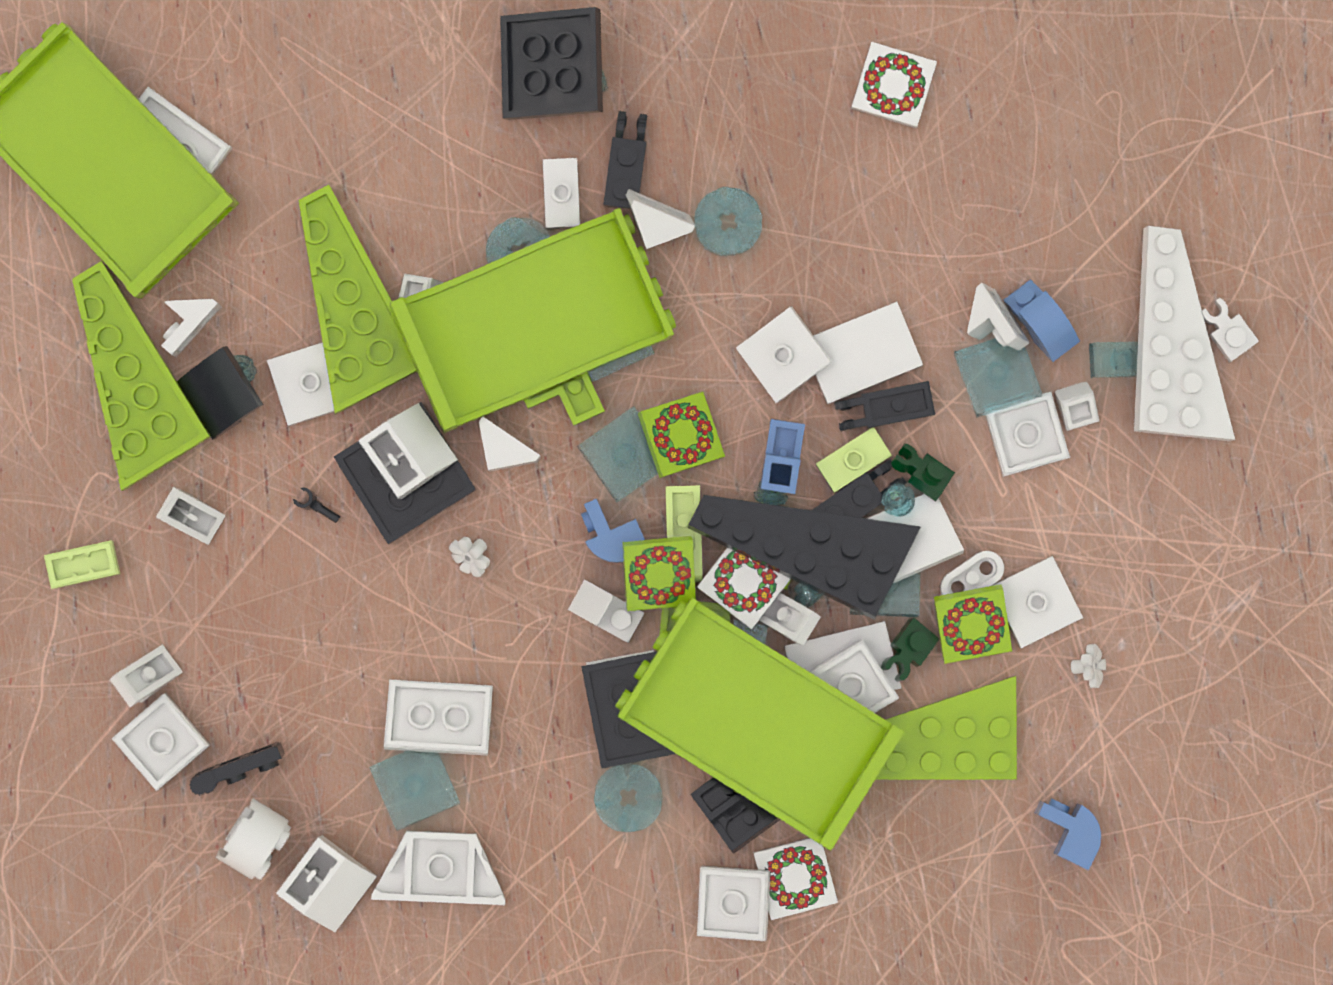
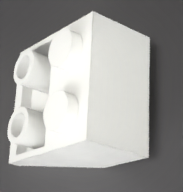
M419 403L387 420L358 440L399 499H403L458 461Z
M321 835L316 839L276 894L303 915L336 932L377 876Z

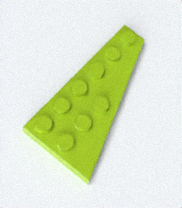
M327 185L299 199V207L334 413L336 415L416 373L417 370L391 312L390 302L392 300L330 185Z
M100 261L74 277L72 281L80 316L84 324L89 354L91 355L94 367V376L105 424L109 432L113 458L118 471L120 489L124 491L211 436L106 265Z
M1016 676L885 719L905 733L875 780H1017Z

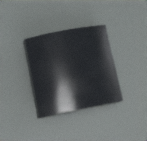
M228 346L222 347L177 381L212 440L242 422L243 418L264 405Z
M714 777L690 794L733 854L781 820Z

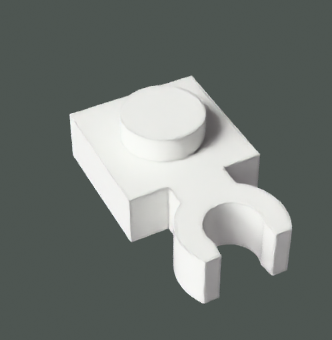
M1219 298L1214 301L1219 308V315L1217 317L1211 316L1206 309L1202 310V314L1206 323L1214 324L1217 330L1209 336L1230 363L1258 343L1259 340L1239 314L1232 319L1229 318L1227 315L1228 306L1224 300Z

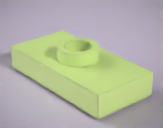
M872 427L815 465L833 493L891 457L892 454L876 429Z
M113 540L44 555L51 589L120 574Z

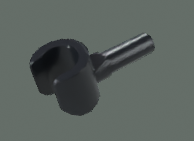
M305 487L300 488L309 494V501L306 504H301L293 499L296 506L304 510L312 509L337 523L341 517L340 515L322 505L317 500V496L313 491Z

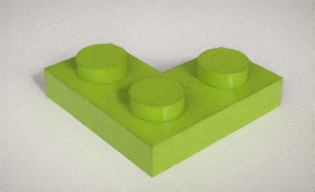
M587 373L524 400L527 408L530 409L560 395L573 426L605 412Z

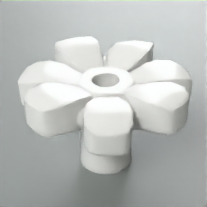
M463 537L459 541L454 540L449 546L453 560L456 563H462L460 570L464 573H471L475 577H480L485 572L484 569L490 564L489 558L482 555L487 549V544L482 539H477L472 544L470 538Z
M1088 644L1086 646V654H1082L1081 660H1072L1071 662L1072 673H1083L1084 680H1089L1090 688L1100 687L1103 681L1102 670H1106V659H1101L1102 652L1096 644Z

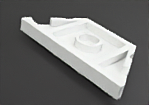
M406 831L371 897V900L505 905L506 898L477 833Z

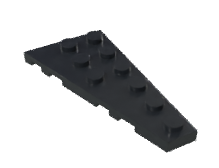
M703 495L688 524L689 529L874 620L921 526Z

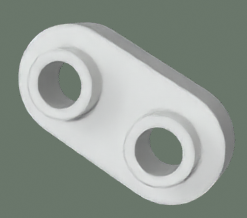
M992 551L979 552L944 576L940 584L941 594L953 593L951 585L955 581L963 584V591L992 586L1003 576L1004 563L1000 556ZM982 562L991 564L992 570L990 574L984 575L980 572L979 567Z

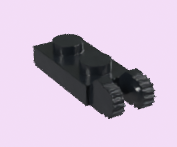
M618 112L615 137H612L603 206L631 210L626 193L629 189L640 193L647 144L644 141L648 116L646 114H640L637 119L636 140L623 138L624 129L627 125L626 112Z
M929 381L861 394V397L834 403L835 409L840 411L863 405L865 418L850 419L839 423L840 431L865 426L868 429L936 415Z
M889 459L868 474L866 472L811 511L862 518L885 502L887 496L907 482L903 477L897 478L881 492L879 491L873 480L892 470V460Z
M281 742L272 743L204 769L202 772L199 771L190 780V789L195 795H204V793L213 792L218 782L226 780L227 785L245 779L247 777L245 772L258 768L260 772H264L279 765L278 760L282 759L285 754Z

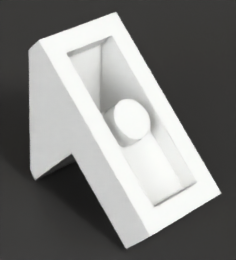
M984 283L979 284L975 291L967 331L968 335L981 340L992 332L1002 346H1010L1020 351L1030 343L996 290Z
M214 299L165 301L184 321L181 324L175 322L165 332L163 338L166 341L161 346L172 356L177 357L222 306Z
M586 580L583 581L568 608L569 611L627 643L644 615V612L640 610L627 611L626 602Z
M780 593L759 621L795 643L804 646L821 616Z
M162 644L116 673L109 680L128 706L132 707L138 702H144L178 677L183 671Z

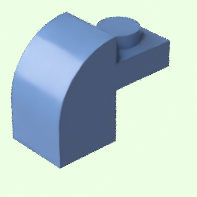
M1031 279L1004 299L1007 308L1023 323L1033 342L1052 362L1080 342L1073 326L1061 308L1046 291L1043 292Z
M777 419L770 420L761 477V489L795 494L805 424Z
M597 499L584 504L587 511L581 513L587 530L589 533L595 530L598 535L585 542L597 557L608 562L621 563L623 562L622 542L645 540L636 519L610 530Z
M1052 798L1049 804L1040 801L1034 813L1065 828L1054 850V854L1089 870L1101 844V830L1096 817L1090 810L1078 803L1072 815H1069L1067 813L1070 807Z

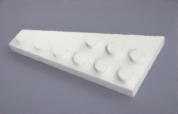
M1147 226L1143 228L1134 432L1232 441L1235 440L1181 230Z

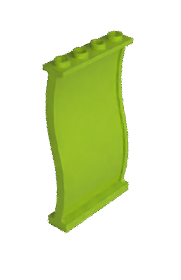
M63 22L59 25L53 24L42 34L41 38L43 41L35 49H27L17 59L19 64L10 73L5 72L0 75V156L89 245L124 283L125 288L135 298L142 299L240 203L225 190L174 134L111 72L74 32L75 30L71 26Z
M620 208L615 209L611 213L562 231L459 277L411 296L401 297L390 302L391 312L443 433H447L461 425L499 411L593 369L673 337L674 332L672 329L676 328L675 320L669 309L664 310L659 300V297L663 296L661 287L655 277L651 279L645 267L649 265L648 257L642 246L636 247L632 234H635L636 231L628 214L623 216Z
M690 598L688 603L681 600L671 616V619L676 621L669 633L662 630L652 648L657 650L651 662L644 659L636 671L634 678L639 680L632 692L625 689L616 703L615 707L620 709L617 717L831 851L905 732L700 604L694 598Z

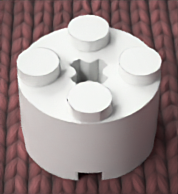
M253 798L250 801L249 808L246 807L233 825L225 839L228 842L223 849H219L216 858L251 880L254 877L261 880L271 865L272 855L270 854L275 848L280 851L290 835L291 827L287 825L289 820Z

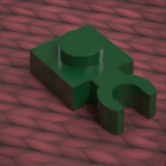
M904 443L898 451L899 455H896L891 462L892 467L898 472L910 474L911 477L908 483L936 502L955 472L928 453L923 459L920 458L917 451L911 445Z
M909 618L890 644L897 653L894 656L887 657L882 662L881 669L884 671L889 670L893 663H896L899 666V673L894 680L897 682L905 680L910 674V663L915 667L921 666L940 639L917 619Z

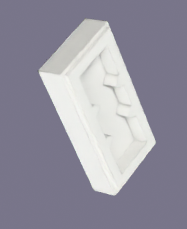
M577 158L543 159L546 229L572 228L580 225Z

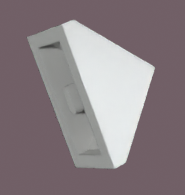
M630 189L626 193L646 249L693 232L695 224L689 214Z
M482 417L479 421L488 471L537 463L541 458L538 453L485 417Z
M173 487L156 517L209 545L226 515L187 492Z

